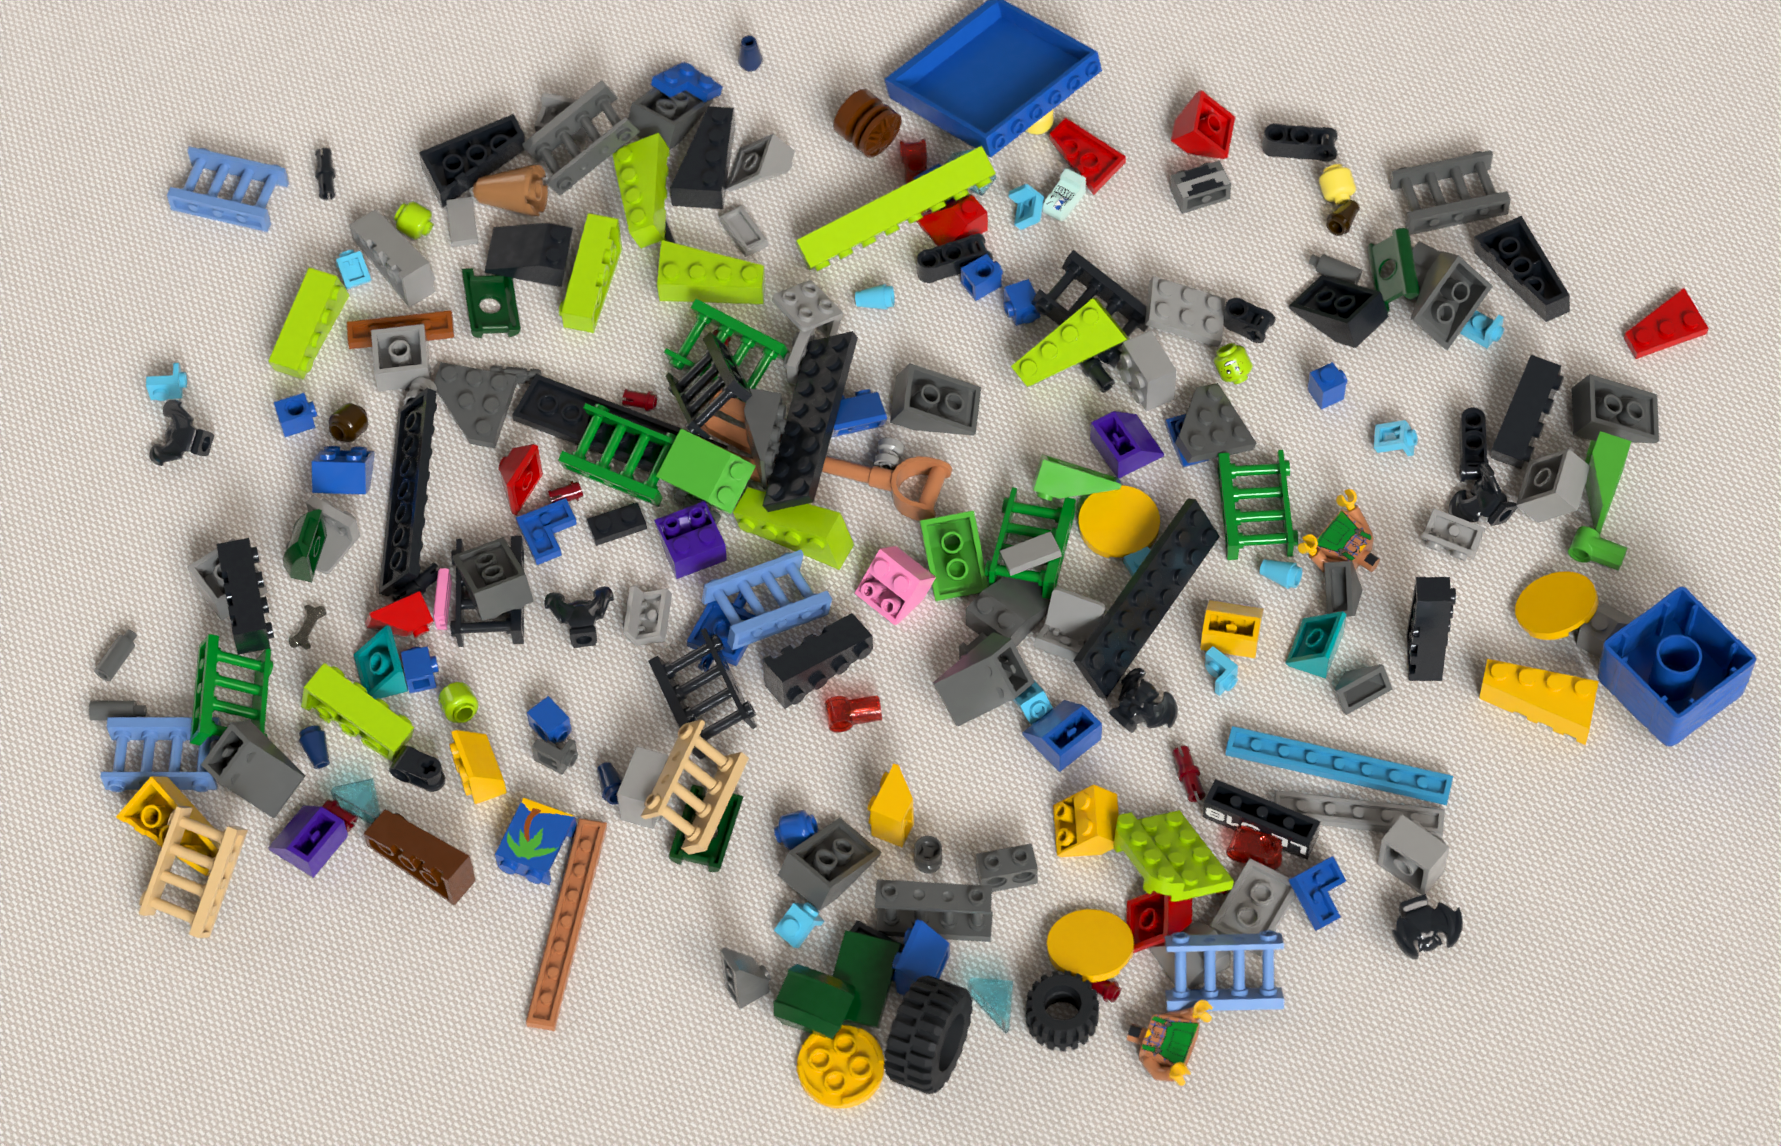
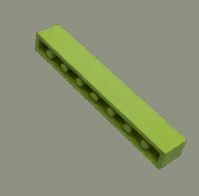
M980 146L797 239L795 245L808 270L815 268L818 272L831 265L829 260L837 256L842 260L853 254L852 249L861 244L865 248L877 241L876 236L882 233L889 236L900 230L898 225L906 221L910 225L922 219L921 213L929 209L934 213L946 206L945 201L953 197L957 201L969 195L968 189L974 186L981 189L992 183L990 178L996 173L983 147Z

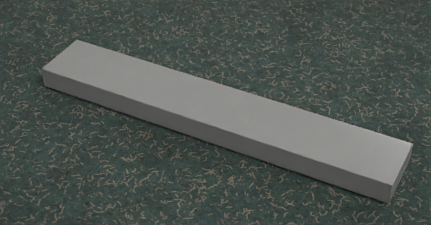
M1275 790L1274 803L1321 821L1320 825L1387 833L1396 821L1404 815L1408 819L1418 821L1423 829L1430 834L1443 837L1445 809Z

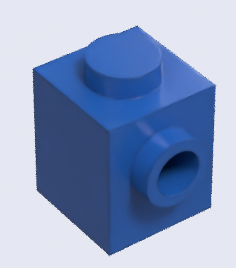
M1029 279L1004 287L1003 307L1007 317H1012L1016 326L1024 323L1029 324L1040 318V313L1031 304L1036 293Z
M1333 362L1310 372L1308 392L1321 410L1344 400L1347 384L1346 375L1342 370H1338Z
M428 646L422 648L412 647L407 651L401 652L409 694L437 688L434 673L439 672L436 656L430 657Z

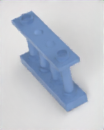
M189 147L187 151L193 168L183 188L170 187L167 198L171 210L268 232L271 221L268 210L265 208L276 185L288 187L289 181L286 169L275 164L268 165L211 152L205 148ZM203 169L217 171L207 194L193 192ZM227 174L241 177L230 200L217 198ZM251 180L265 182L256 205L252 206L241 203Z
M802 550L785 553L774 560L721 579H713L704 585L703 604L717 601L732 625L730 626L727 640L732 650L829 615L832 597L828 591L819 594L813 593L799 571L804 554ZM789 574L804 599L794 603L789 602L775 579ZM765 583L780 608L770 612L765 611L751 587ZM740 591L756 617L746 621L741 620L727 596Z
M108 717L107 730L111 740H116L113 772H101L100 775L105 790L113 792L140 790L151 776L168 777L179 790H194L196 792L217 790L216 779L201 764L210 753L211 742L219 740L220 737L212 735L199 746L196 772H180L183 742L190 740L192 717ZM212 717V721L215 724L221 725L219 717ZM130 740L144 741L141 772H124L127 743ZM158 740L172 741L168 772H152L155 742Z
M1263 930L1258 934L1189 935L1184 932H1177L1171 936H1165L1166 951L1175 952V988L1165 990L1167 1012L1194 1007L1199 1000H1206L1213 1006L1212 1010L1209 1009L1207 1011L1284 1009L1282 987L1274 985V949H1284L1282 933H1277L1273 930ZM1233 950V986L1229 989H1219L1216 987V951ZM1245 950H1262V985L1259 988H1247L1245 986ZM1204 951V987L1201 989L1187 988L1186 952Z

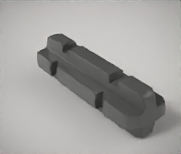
M495 365L490 368V371L516 375L517 383L525 384L526 381L530 384L536 374L542 376L539 369L527 371V368L507 366L503 369L502 366Z
M680 489L677 490L673 497L674 501L680 505L683 504L684 508L703 502ZM708 506V509L717 525L721 519V515L715 510H711V507Z

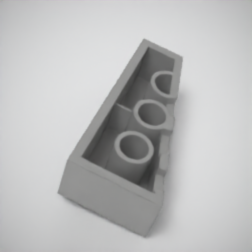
M375 209L349 224L354 242L409 308L435 293L433 281L436 279L430 269L429 262L392 226L386 216H382Z

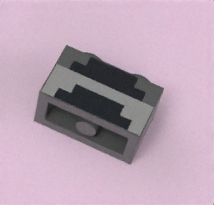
M1220 160L1212 163H1204L1193 169L1181 170L1171 175L1170 190L1181 213L1184 214L1229 200L1231 182Z

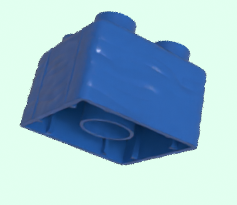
M1679 587L1605 641L1597 676L1602 685L1651 734L1665 746L1672 747L1743 695L1757 659L1751 650L1737 639L1719 619L1711 614L1687 588Z

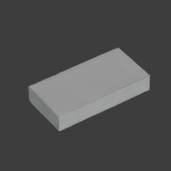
M472 197L446 200L452 246L479 244Z
M742 205L719 216L720 223L745 257L768 247V240Z
M1051 532L1000 551L1001 558L1010 576L1062 556Z

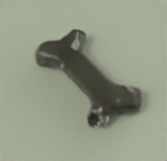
M310 604L304 606L307 617L299 632L289 638L288 641L291 648L299 646L305 650L311 648L308 637L317 620L326 616L327 613L324 606L313 607Z

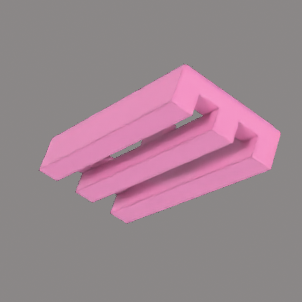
M440 568L438 570L433 611L435 625L438 630H447L452 580L450 570L447 568Z

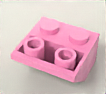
M897 546L881 548L854 594L892 624L897 625L924 600L936 577Z

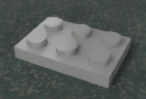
M1153 276L1149 281L1145 325L1218 347L1222 343L1225 298Z
M1249 859L1210 927L1215 929L1218 934H1258L1263 930L1276 931L1296 896L1288 881L1291 878ZM1248 950L1260 957L1262 955V950Z

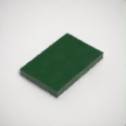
M845 930L833 972V977L855 986V997L844 1019L845 1021L879 1029L895 969H892V964L897 952H900L902 947L900 943Z

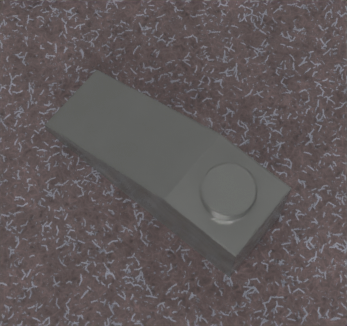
M725 947L720 950L725 988L739 1009L770 992L768 981L771 980V977L764 965L759 966L754 958Z

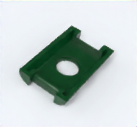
M1406 228L1392 230L1393 235L1376 245L1371 242L1367 246L1374 290L1381 292L1388 313L1390 312L1389 303L1401 296L1411 300L1420 293L1409 229ZM1392 259L1395 262L1393 273L1387 278H1382L1380 275L1382 266Z
M473 268L461 269L471 334L476 338H482L483 334L507 333L508 337L519 334L521 327L513 278L499 275L474 276ZM485 299H494L500 304V310L496 313H486L481 310L480 303Z
M692 784L690 792L703 801L705 798V788ZM732 794L717 826L718 834L715 839L710 841L706 851L694 854L686 853L681 849L686 839L685 834L677 829L668 856L669 859L678 865H682L684 860L708 866L709 872L720 871L744 796ZM686 803L682 817L691 825L696 817V810Z

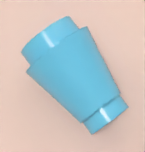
M882 284L856 291V306L888 310V307H894L895 295L893 286Z
M1264 559L1260 566V575L1286 589L1290 587L1297 588L1302 578L1303 569L1298 567L1297 563Z

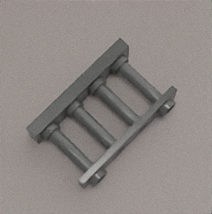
M602 80L522 144L525 150L538 162L542 159L545 161L553 174L546 180V183L560 196L640 132L627 117L622 120L619 118L611 105L618 97ZM603 111L613 127L601 136L591 120ZM583 127L593 143L581 152L571 136ZM563 143L573 159L561 168L551 152Z
M1492 150L1478 151L1470 155L1408 168L1402 167L1392 171L1390 188L1391 190L1403 189L1411 212H1407L1405 228L1409 229V235L1508 214L1511 200L1508 191L1497 193L1487 171L1491 169ZM1477 172L1486 196L1471 198L1462 175ZM1452 178L1461 201L1446 203L1438 180ZM1427 183L1436 206L1422 209L1413 186Z
M877 879L874 905L875 908H878L876 930L887 936L904 937L909 927L913 929L918 919L946 940L991 942L993 886Z

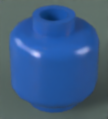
M798 810L780 816L778 826L774 828L778 843H783L789 850L794 849L819 832L814 815H809L805 810Z

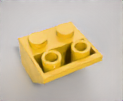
M1209 600L1203 624L1200 650L1208 651L1214 646L1223 654L1256 658L1264 608Z
M460 730L452 731L453 743H450L449 747L456 771L462 779L461 783L466 796L472 795L474 803L478 804L506 794L504 779L487 735Z
M893 764L890 771L885 772L881 778L879 785L881 789L878 795H873L868 804V811H870L868 823L871 824V836L903 848L914 826L913 797L899 765Z
M1093 784L1053 805L1057 856L1102 855L1114 849V835L1119 816L1116 793Z

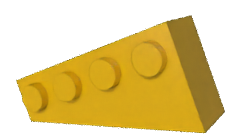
M1487 659L1479 699L1511 713H1520L1531 722L1536 724L1538 722L1552 727L1554 732L1564 735V733L1577 738V742L1586 745L1599 681Z
M151 776L116 816L122 822L133 826L134 830L140 834L146 835L157 842V845L160 847L163 846L170 827L168 825L169 817L172 811L176 810L177 806L193 808L190 819L213 827L168 777ZM185 829L180 843L181 846L211 858L217 856L220 848L217 841ZM177 856V858L203 875L210 876L208 868Z

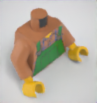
M1346 489L1344 492L1348 497V501L1345 500L1343 495H1338L1336 498L1339 506H1346V511L1341 510L1317 539L1312 534L1302 537L1306 543L1298 544V551L1302 554L1309 553V558L1324 573V563L1352 561L1355 570L1361 565L1368 571L1373 572L1380 562V558L1371 553L1374 541L1373 533L1358 505H1354L1357 499L1355 491Z
M1199 1000L1191 1008L1153 1015L1148 1029L1131 1024L1127 1041L1141 1045L1139 1060L1154 1080L1176 1081L1179 1086L1185 1084L1183 1076L1184 1074H1191L1187 1065L1199 1035L1200 1022L1197 1021L1199 1018L1206 1023L1211 1020V1016L1205 1011L1212 1010L1213 1006L1206 1000Z

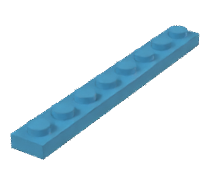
M1234 726L1231 728L1225 753L1226 756L1442 805H1447L1453 781L1452 775Z

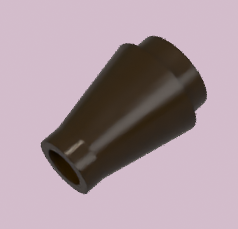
M1348 200L1344 205L1329 214L1326 223L1327 229L1336 236L1347 234L1350 231L1356 214L1360 210L1359 204L1354 200Z

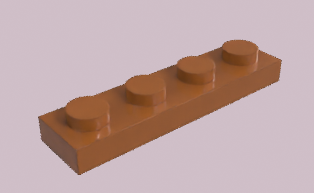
M452 310L347 322L349 349L372 347L371 330L420 324L425 326L428 341L454 338Z

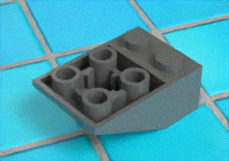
M750 388L752 396L746 401L744 408L747 442L764 490H767L770 476L775 467V457L779 453V447L782 443L780 442V437L784 434V428L788 422L785 419L786 405L782 404V393Z
M993 632L937 678L933 685L955 725L960 726L1014 700L1035 681L1013 640Z
M250 720L231 722L201 764L221 785L272 818L278 815L305 778V775Z

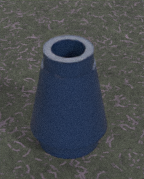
M745 36L741 40L738 63L745 71L752 72L760 67L763 62V56L756 38Z
M318 725L310 726L300 731L299 743L313 764L314 769L328 766L330 761L325 731L321 730V727Z
M602 763L597 768L602 798L609 804H619L617 793L623 778L613 767L612 763Z

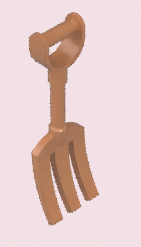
M721 390L709 401V404L722 392ZM731 398L720 411L745 423L744 408L746 403L736 398ZM714 415L705 423L709 434L751 454L747 442L746 429ZM729 451L737 455L738 457L755 465L753 459ZM826 456L822 472L868 483L870 487L890 491L894 506L902 515L921 521L935 518L936 512L934 507L945 478L951 476L953 469L947 462L931 457L917 456L909 458L900 463L895 470L879 466L869 467ZM755 467L750 480L761 483ZM916 475H928L919 502L905 498L898 491L901 484L908 478Z

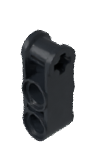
M1274 123L1265 128L1262 151L1269 157L1329 162L1337 157L1335 141L1338 139V132L1330 127L1319 128Z
M973 234L967 238L921 251L917 256L918 278L924 283H934L935 281L961 274L962 267L986 254L993 261L992 253L985 246L986 240L984 235Z
M1475 407L1465 409L1461 416L1459 427L1460 482L1479 479L1482 476L1478 471V464L1481 462L1489 464L1487 459L1486 417L1482 410Z

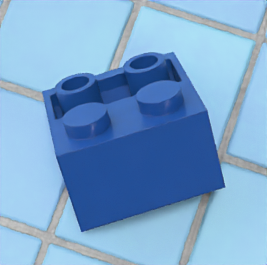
M339 446L324 447L312 460V493L367 494L371 488L375 451H367V448L362 446L352 447L351 450H340Z
M1063 700L1023 731L1022 735L1061 772L1101 740L1102 723L1084 705Z
M918 919L913 929L910 927L907 929L903 940L905 947L902 953L897 952L892 964V969H895L893 981L896 982V993L905 995L910 990L912 983L916 982V979L919 977L930 975L940 979L950 957V943Z

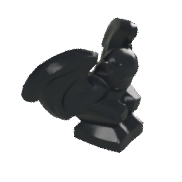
M169 400L163 406V415L168 418L171 417L172 421H170V425L165 432L166 440L164 443L167 444L163 447L161 444H154L149 453L150 460L158 466H163L164 462L182 459L185 452L191 451L192 454L199 456H209L215 435L193 426L194 418L181 406L182 402L178 400Z
M1481 462L1478 464V471L1482 477L1475 481L1473 488L1470 490L1473 497L1467 498L1466 489L1458 491L1449 503L1448 512L1450 515L1469 522H1477L1480 516L1488 517V523L1491 526L1505 523L1518 507L1516 503L1507 501L1506 495L1501 492L1491 466L1486 462Z
M602 586L593 591V597L595 598L592 601L576 600L567 604L564 602V595L556 592L549 593L545 597V609H550L560 624L565 623L569 626L570 640L573 648L596 646V621L603 619L609 602L614 600V594L609 587Z
M1135 668L1121 681L1123 687L1118 698L1120 702L1119 707L1112 708L1108 713L1131 733L1137 729V724L1145 721L1149 729L1168 724V728H1171L1178 716L1176 700L1169 692L1165 691L1162 701L1160 703L1154 702L1159 696V692L1156 691L1150 682L1144 680L1143 677L1146 675V671L1143 668Z
M1426 894L1401 902L1399 905L1401 916H1398L1396 931L1392 930L1393 938L1399 949L1410 959L1416 960L1419 958V953L1414 942L1418 940L1419 952L1432 951L1438 945H1442V941L1437 934L1439 932L1444 933L1446 936V947H1453L1460 938L1463 928V918L1459 907L1454 911L1449 906L1438 902L1436 909H1433L1427 905L1428 899Z

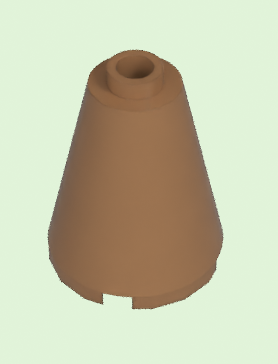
M533 164L480 177L477 183L473 185V195L481 204L538 217L540 216L539 212H544L547 204L548 185H543L542 177H546L542 166Z

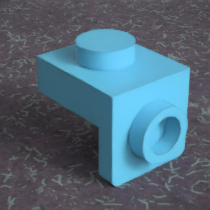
M1028 184L1009 191L1008 197L1018 204L1014 225L1022 230L1040 222L1044 196Z
M173 363V375L146 377V388L150 400L165 401L182 398L183 388H187L186 372H182L179 363Z
M793 903L774 931L791 946L799 948L815 925L821 926L824 920L818 916L819 910L810 903Z

